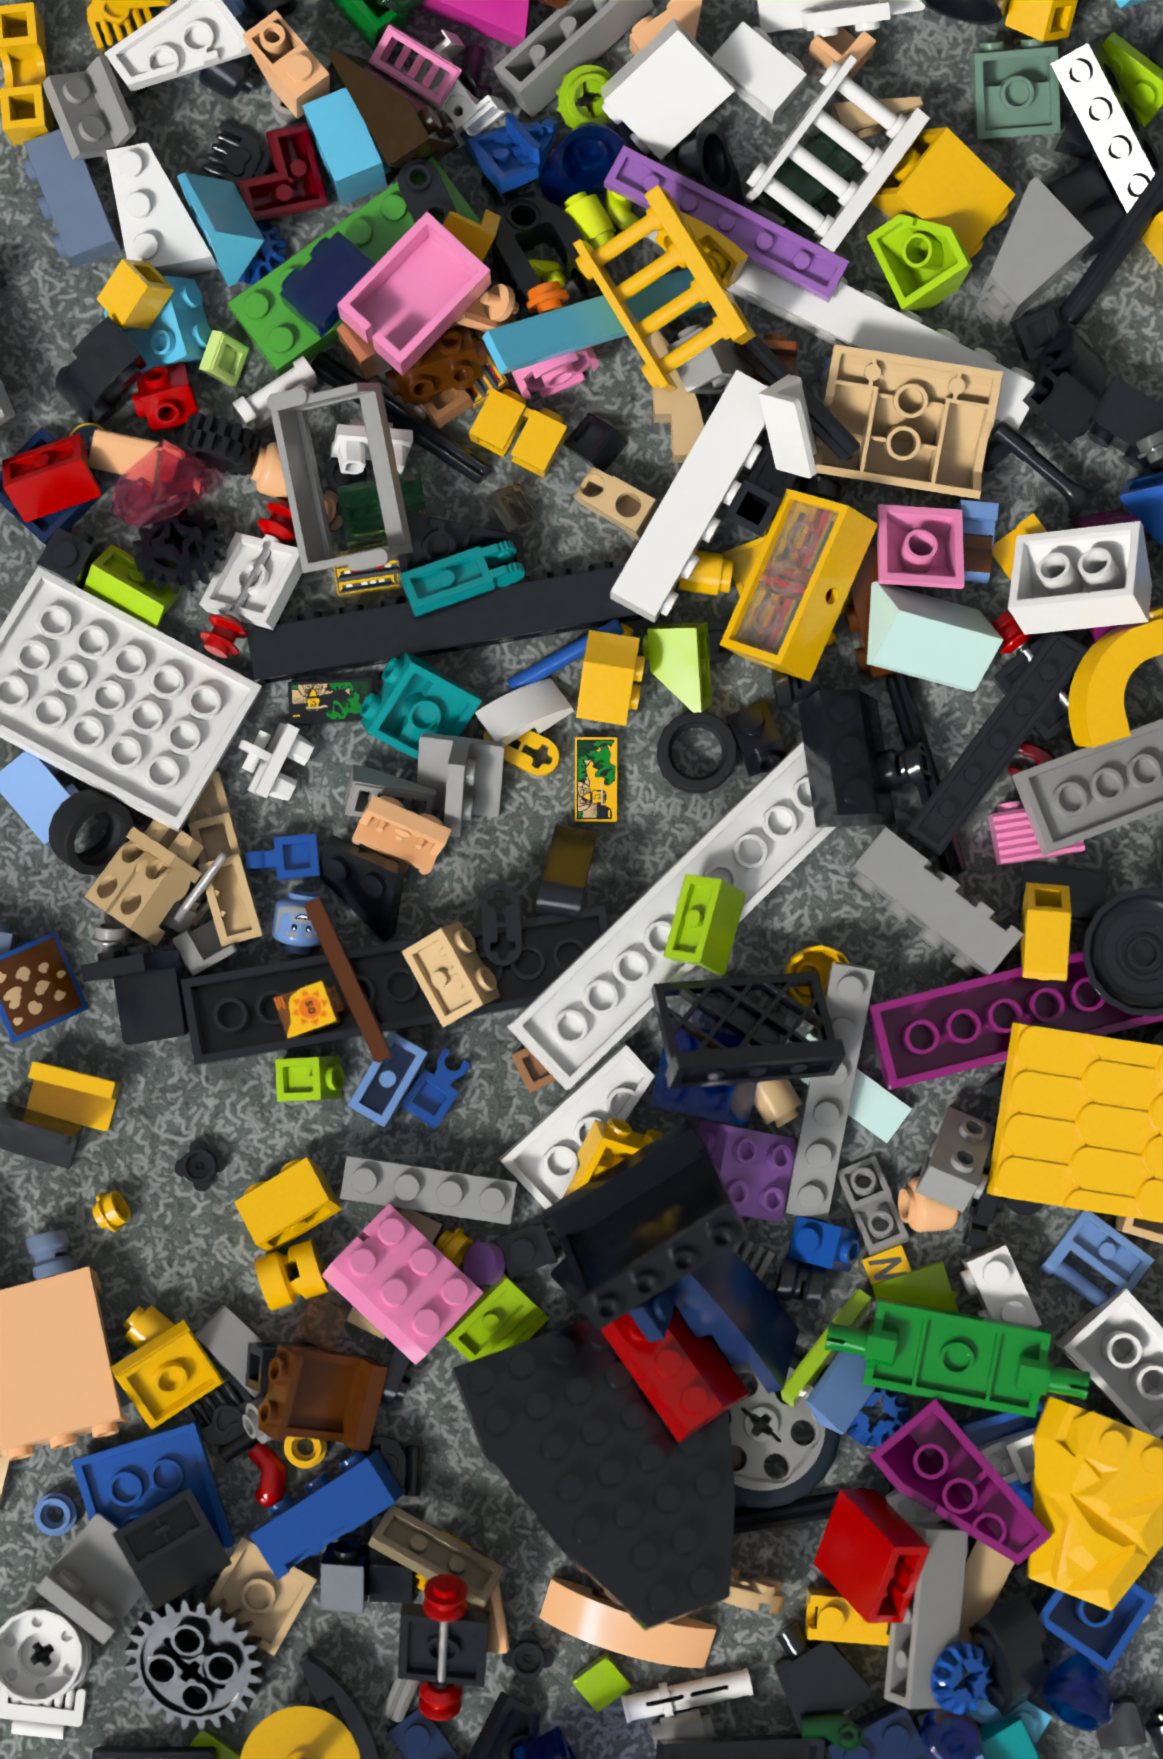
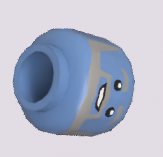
M292 890L288 891V897H283L276 902L272 936L277 941L285 944L284 951L308 955L310 954L311 947L322 946L305 909L306 903L316 898L322 899V895ZM325 903V906L330 914V907Z

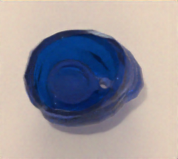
M1076 1653L1052 1669L1049 1679L1044 1684L1042 1698L1057 1718L1065 1724L1083 1731H1094L1110 1724L1113 1720L1111 1716L1113 1706L1111 1692L1102 1673L1090 1663L1087 1657Z

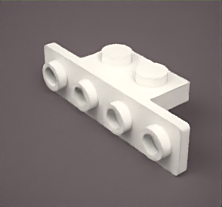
M757 0L759 26L764 32L769 33L803 28L806 31H813L814 37L839 34L838 27L855 25V31L880 28V21L890 20V15L921 11L925 8V5L920 0Z

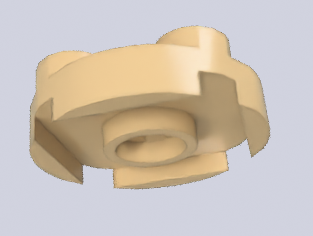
M731 1565L730 1597L722 1602L753 1611H759L760 1603L770 1604V1613H781L786 1596L784 1592L780 1591L782 1581L765 1575H757L756 1579L744 1578L739 1576L741 1569Z

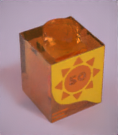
M324 980L273 998L287 1039L290 1040L341 1022L338 1012L344 1011L336 986L328 988Z

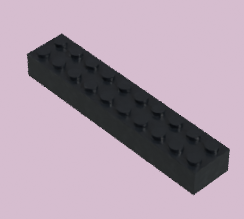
M605 905L580 909L578 921L552 915L521 920L522 954L518 961L505 967L496 966L486 957L483 949L482 927L467 929L475 940L476 951L484 966L488 967L496 978V988L500 993V997L458 1020L526 1008L609 928ZM498 928V942L491 944L490 949L491 951L498 952L500 959H507L508 951L515 950L516 945L515 942H508L506 928ZM425 937L346 951L383 1033L440 1023L401 952ZM326 954L181 980L195 1065H205L363 1037ZM322 981L336 1021L288 1038L291 1024L289 1011L291 996L303 987ZM280 996H282V999H283V1001H284V1004H285V1007H286L285 1009H284V1007H283V1004H282V1001H281ZM277 997H279L282 1007H280ZM274 998H276V1001H277L278 1006H279V1010L277 1009V1006H276V1003H275ZM312 1000L308 1001V1004L307 1002H305V1005L307 1007L310 1006V1003L311 1005H313ZM314 1007L308 1009L309 1014H314L316 1011Z

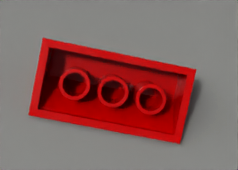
M676 1305L665 1339L649 1343L629 1313L601 1329L605 1338L678 1443L750 1394L710 1336L706 1335L696 1338Z

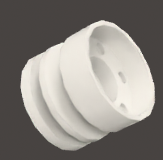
M38 1607L26 1610L11 1617L0 1628V1688L9 1697L26 1704L46 1703L72 1691L85 1678L92 1661V1641L85 1629L57 1607ZM39 1643L43 1647L50 1644L53 1646L54 1651L50 1654L51 1664L47 1660L42 1662L37 1660L36 1655L40 1652Z

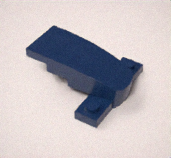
M730 1249L628 1312L649 1343L665 1339L676 1305L696 1338L712 1334L730 1364L736 1366L748 1363L768 1394L784 1389L799 1329L769 1289Z

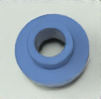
M62 1492L46 1494L37 1502L34 1509V1520L37 1527L43 1533L50 1536H60L70 1531L78 1517V1510L74 1500ZM52 1506L62 1508L64 1516L61 1521L56 1522L49 1517V1509Z

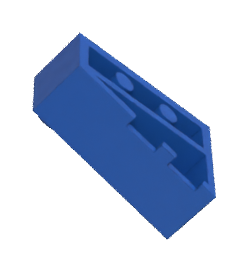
M377 1449L364 1456L362 1451L355 1452L339 1463L342 1469L339 1473L329 1478L326 1472L303 1486L307 1493L295 1500L289 1494L268 1508L272 1515L250 1534V1537L277 1580L288 1574L295 1564L310 1555L314 1557L325 1549L324 1546L345 1533H350L394 1504L404 1494V1491Z

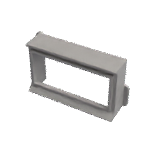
M381 382L354 383L309 394L305 388H295L271 394L267 398V406L271 410L302 573L325 571L343 566H348L352 571H359L386 565L391 556L412 553L413 547ZM360 398L388 546L335 557L306 411Z

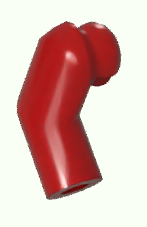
M259 1442L246 1455L261 1470L259 1489L255 1491V1499L261 1506L270 1507L280 1501L285 1495L287 1468L266 1443Z

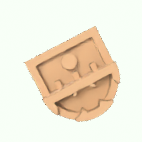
M372 795L352 837L353 844H363L367 846V850L405 866V872L410 865L419 869L418 871L422 875L430 873L438 854L446 845L452 829L443 826L442 821L433 815L426 813L418 815L404 809L403 804L392 797L381 796L379 798Z

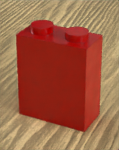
M840 1489L813 1564L866 1623H902L930 1546L875 1489Z

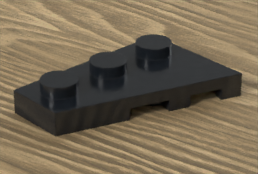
M501 1691L467 1759H532L541 1712Z

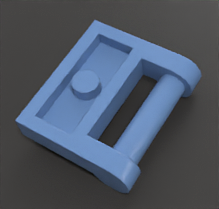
M1080 1210L1054 1247L1039 1264L1038 1269L1047 1276L1053 1274L1092 1305L1098 1307L1125 1288L1131 1293L1155 1259L1091 1211ZM1069 1251H1072L1114 1283L1116 1286L1111 1293L1106 1294L1065 1263L1063 1259Z

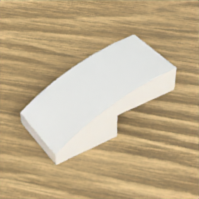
M548 678L516 689L477 710L475 714L491 739L503 742L507 746L532 728H535L538 734L542 733L574 712V710L553 680Z

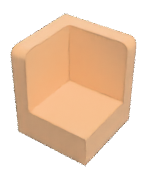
M838 27L839 34L821 38L816 36L810 43L808 54L826 69L834 61L841 65L850 55L857 59L846 75L850 79L855 76L871 57L876 45V40L864 30L857 39L843 27Z

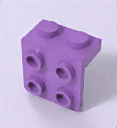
M700 1120L698 1135L708 1147L740 1216L774 1222L780 1221L784 1214L796 1151V1141L790 1137Z

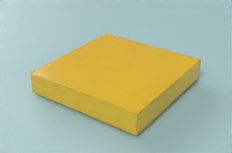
M184 1319L110 1367L113 1375L151 1430L225 1382Z

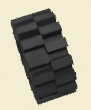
M196 413V415L191 414L188 417L178 446L179 452L183 453L184 457L192 458V462L196 464L202 463L205 465V468H215L221 473L229 472L235 476H238V474L242 476L251 474L261 444L260 437L257 434H253V431L249 428L243 429L239 423L235 422L232 424L228 422L229 419L222 417L217 419L214 415L207 414L206 417L202 413Z

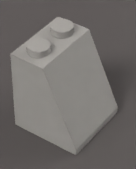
M1037 176L1029 182L1017 206L979 295L983 300L980 305L986 315L995 322L1001 319L1006 326L1013 322L1081 261L1094 239Z

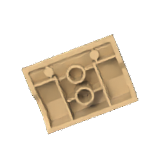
M834 344L822 404L860 443L861 448L852 459L843 462L815 434L814 441L817 453L813 457L817 473L980 499L982 469L988 438L995 420L1003 371Z

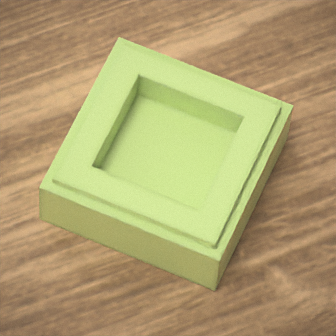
M212 330L199 370L223 384L236 387L249 347L224 332Z

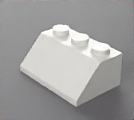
M1141 521L1016 536L1008 609L1024 635L1149 622L1152 581L1144 529Z
M1125 1288L1087 1313L1055 1344L1080 1371L1090 1372V1382L1132 1428L1160 1438L1163 1436V1328Z

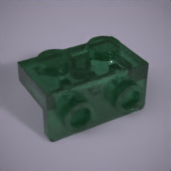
M420 474L399 475L405 511L427 516ZM376 480L354 482L350 485L338 487L337 493L348 552L388 546Z

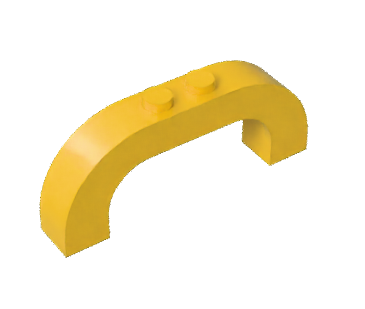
M1163 606L1150 608L1149 622L1124 624L1107 632L1090 647L1080 661L1071 683L1068 701L1069 722L1075 746L1094 748L1131 736L1124 707L1125 687L1129 677L1141 663L1163 654Z

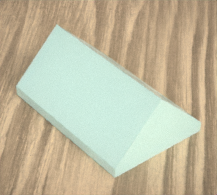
M878 581L872 582L867 664L969 692L975 691L1004 640L980 610L893 585L878 584Z

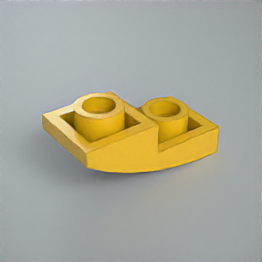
M681 212L726 287L729 288L735 284L749 256L711 226ZM665 229L658 232L655 241L665 252L669 251L668 246L673 242Z

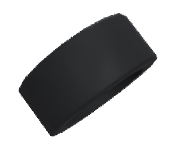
M687 712L675 717L663 729L657 744V763L663 777L673 787L686 793H706L718 788L730 776L737 760V742L731 728L721 718L707 712ZM691 728H703L710 731L718 739L722 748V758L718 767L711 774L703 777H690L683 774L675 766L672 759V746L675 739L683 731Z
M84 790L73 794L62 802L54 813L49 826V844L58 858L80 874L97 875L103 872L119 848L124 843L130 841L126 836L134 827V820L129 810L111 796L100 790ZM107 812L108 826L99 843L89 850L80 853L75 852V839L83 823L94 814Z

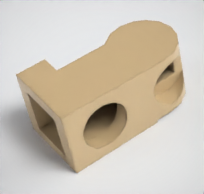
M593 467L590 468L573 496L581 505L625 530L627 534L638 541L658 509L657 501L653 497L619 478L612 477Z

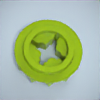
M596 65L576 66L571 72L563 75L564 80L560 88L555 92L558 95L559 103L556 110L561 113L565 120L564 125L573 128L578 133L585 134L597 133L609 126L612 120L601 107L605 102L600 90L612 78L606 70ZM583 88L585 92L599 93L600 95L594 97V100L589 102L590 110L586 106L575 105V102L583 96Z

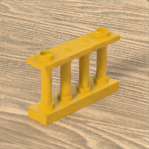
M657 185L644 194L651 206L646 209L647 215L596 250L593 249L591 244L581 239L577 240L573 245L580 255L575 258L579 269L588 280L595 279L644 360L645 364L641 366V370L653 388L659 386L662 390L673 392L678 387L669 373L721 338L725 340L731 338L733 341L743 345L755 337L756 334L670 193ZM657 229L660 232L665 229L673 242L668 246L669 251L616 286L604 265ZM679 265L683 268L687 265L695 278L690 282L691 287L638 322L626 301ZM700 301L703 304L709 301L717 316L712 318L713 324L660 359L647 337Z

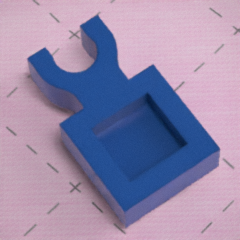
M445 1047L436 1059L435 1073L431 1074L423 1069L399 1106L433 1129L437 1128L459 1094V1091L450 1085L452 1082L462 1078L471 1066L469 1062L464 1060L458 1070L450 1071L447 1069L445 1059L451 1051Z

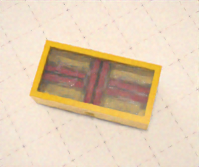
M787 488L719 645L750 662L810 682L878 524L848 505Z

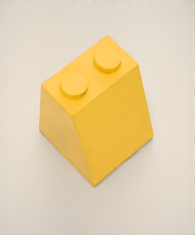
M948 127L924 129L919 133L870 203L890 218H894L898 214H904L955 228L969 259H971L982 248L984 244L983 237L989 229L999 224L1005 218L1009 211L1007 206L1016 194Z

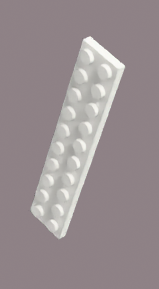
M803 739L507 1026L565 1090L570 1089L654 1007L651 993L653 984L679 982L695 966L674 962L663 957L685 874L722 879L744 892L745 901L740 922L836 828H816Z

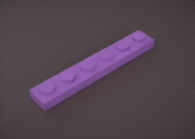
M623 145L604 181L605 188L648 209L651 206L644 194L657 185L661 186L670 193L681 212L704 222L723 234L749 256L747 261L829 303L850 261Z

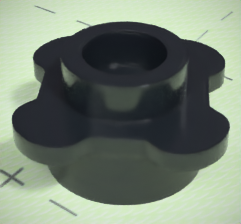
M196 1140L190 1144V1151L184 1158L175 1163V1172L178 1176H185L186 1179L193 1182L194 1188L197 1191H206L211 1187V1180L217 1172H222L225 1169L226 1160L222 1155H215L209 1151L204 1141ZM198 1162L204 1163L202 1170L197 1169L196 1165Z
M526 1631L521 1634L520 1641L513 1648H509L508 1653L502 1654V1661L504 1665L512 1667L513 1671L519 1676L521 1683L528 1685L535 1682L536 1676L540 1674L543 1668H548L553 1664L554 1655L551 1650L544 1649L537 1642V1635L534 1632ZM526 1654H530L532 1656V1660L530 1662H526L524 1660V1656Z

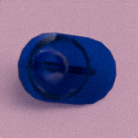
M585 122L571 129L569 134L547 156L539 175L542 193L551 203L559 207H565L564 202L582 191H585L587 195L597 194L599 197L606 190L604 181L623 145L626 146V143L618 133L613 131L612 125L608 122L604 125L597 122Z

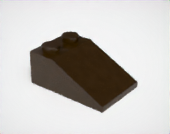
M336 49L328 53L389 166L401 168L412 159L428 160L432 156L438 161L459 147L453 135L457 131L456 126L446 111H440V109L411 89L370 64L367 59Z

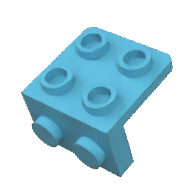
M163 275L175 290L149 329L131 327L123 329L118 327L147 364L142 369L143 373L153 367H168L178 362L201 363L212 330L208 325L202 304V294L197 287L195 279ZM104 308V316L106 318L108 317V311Z

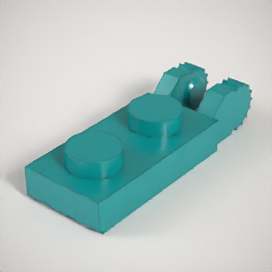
M505 540L504 542L495 543L483 548L478 546L401 573V583L414 616L417 617L491 591L495 587L503 588L512 583L515 584L523 579L526 572L523 565L519 564V562L509 563L508 565L491 570L488 568V565H499L502 562L511 560L516 555L517 551L513 542Z

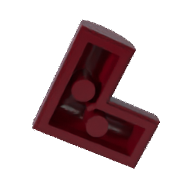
M308 123L267 131L266 138L276 173L240 180L236 183V188L255 223L328 207L329 202Z

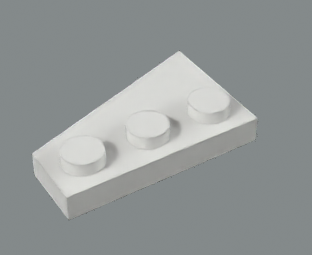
M178 0L104 54L128 89L133 92L249 55L251 52L243 40L244 29L222 0Z

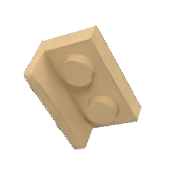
M459 921L438 929L401 951L442 1027L450 1025L479 1007L500 997V993L496 988L497 982L494 974L488 967L484 966L476 951V943L472 934Z

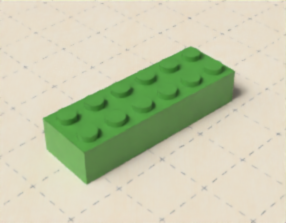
M434 157L429 158L428 161L437 168L457 213L479 223L480 219ZM415 174L411 178V182L415 185H421L426 181V176L423 174ZM398 182L227 303L234 318L278 377L293 368V362L304 356L309 362L320 352L325 351L340 340L336 328L343 324L344 321L340 318L337 304L414 225L400 194ZM441 212L431 213L438 222L444 219V215Z

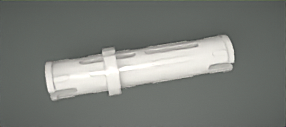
M743 1668V1670L704 1677L667 1686V1682L658 1683L659 1688L627 1696L621 1695L626 1723H631L634 1720L663 1714L667 1718L674 1716L673 1712L711 1705L747 1695L752 1696L753 1689L748 1668ZM723 1685L728 1686L726 1689L691 1696L692 1692ZM683 1695L682 1699L646 1706L647 1702Z

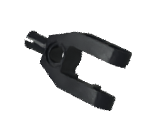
M486 175L482 177L481 183L495 203L494 213L501 216L496 236L492 242L493 268L502 283L513 289L515 301L519 303L518 311L523 319L539 315L538 312L531 313L528 311L526 305L529 301L527 292L533 287L542 284L523 252H528L541 243L548 244L549 248H555L566 267L565 275L569 281L573 280L585 299L588 300L604 295L595 279L588 280L575 261V258L580 255L573 243L579 239L585 240L571 216L534 191L520 195L516 189L501 194Z

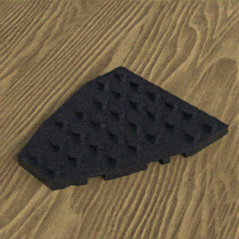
M589 1319L453 1367L451 1373L484 1456L491 1464L494 1463L510 1482V1488L517 1496H521L537 1515V1521L567 1558L582 1573L586 1572L605 1589L604 1593L613 1602L622 1605L645 1631L730 1597L735 1485L728 1410L678 1443L601 1330L598 1331ZM709 1334L710 1338L712 1339V1341L715 1343V1345H716L717 1348L719 1349V1346H718L716 1340L714 1339V1337L712 1336V1334Z

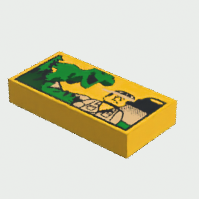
M575 737V823H617V737Z

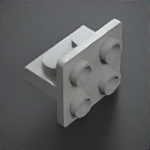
M106 55L97 56L83 72L50 75L42 83L72 160L90 158L93 168L95 170L101 169L108 163L106 150L123 147L136 132L133 114L126 105L119 88L117 75L112 70Z
M421 733L419 739L417 784L437 790L433 810L445 811L444 826L452 829L449 836L460 837L463 822L471 821L472 815L499 816L505 744L503 742ZM416 800L415 805L417 808L419 806L420 800Z

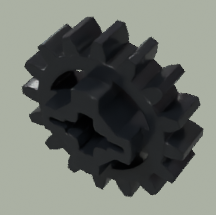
M182 507L179 515L174 516L170 509H166L164 513L165 518L162 520L151 516L149 519L152 527L150 529L140 527L138 532L141 540L133 541L136 553L134 559L144 581L148 583L154 580L156 589L159 591L164 589L167 584L171 585L173 594H178L182 585H187L191 592L195 591V582L199 580L207 585L211 583L208 573H220L222 569L219 560L227 558L223 532L218 530L216 520L214 518L205 520L202 510H198L193 516H189L187 507ZM177 545L181 546L183 554H179Z

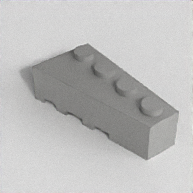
M887 827L882 829L851 866L850 869L856 874L852 879L854 883L871 896L875 891L889 901L885 908L901 922L905 923L909 918L921 928V931L918 933L919 937L932 948L938 950L942 945L953 954L954 958L950 962L968 977H971L974 973L979 977L990 975L1024 934L1013 925L1005 931L996 924L998 918L994 915L995 911L982 901L979 902L974 898H971L969 901L962 896L965 891L959 883L941 871L935 874L929 869L932 864L927 858Z

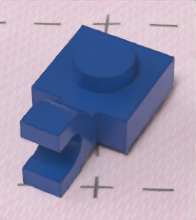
M316 833L273 837L275 850L245 852L247 872L276 868L278 881L320 877Z

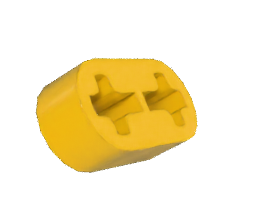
M485 730L483 736L484 740L493 741L487 733V731ZM531 730L515 740L521 743L518 750L509 745L505 746L504 761L531 775L538 777L547 776L553 773L558 766L559 751L556 745L549 739ZM525 746L535 751H539L542 746L547 747V755L552 759L550 765L542 763L539 769L532 766L533 758L523 753Z

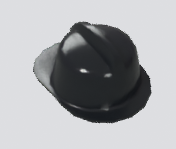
M713 119L703 120L698 127L697 134L681 140L673 148L679 174L744 207L745 203L739 174L729 153L723 130Z

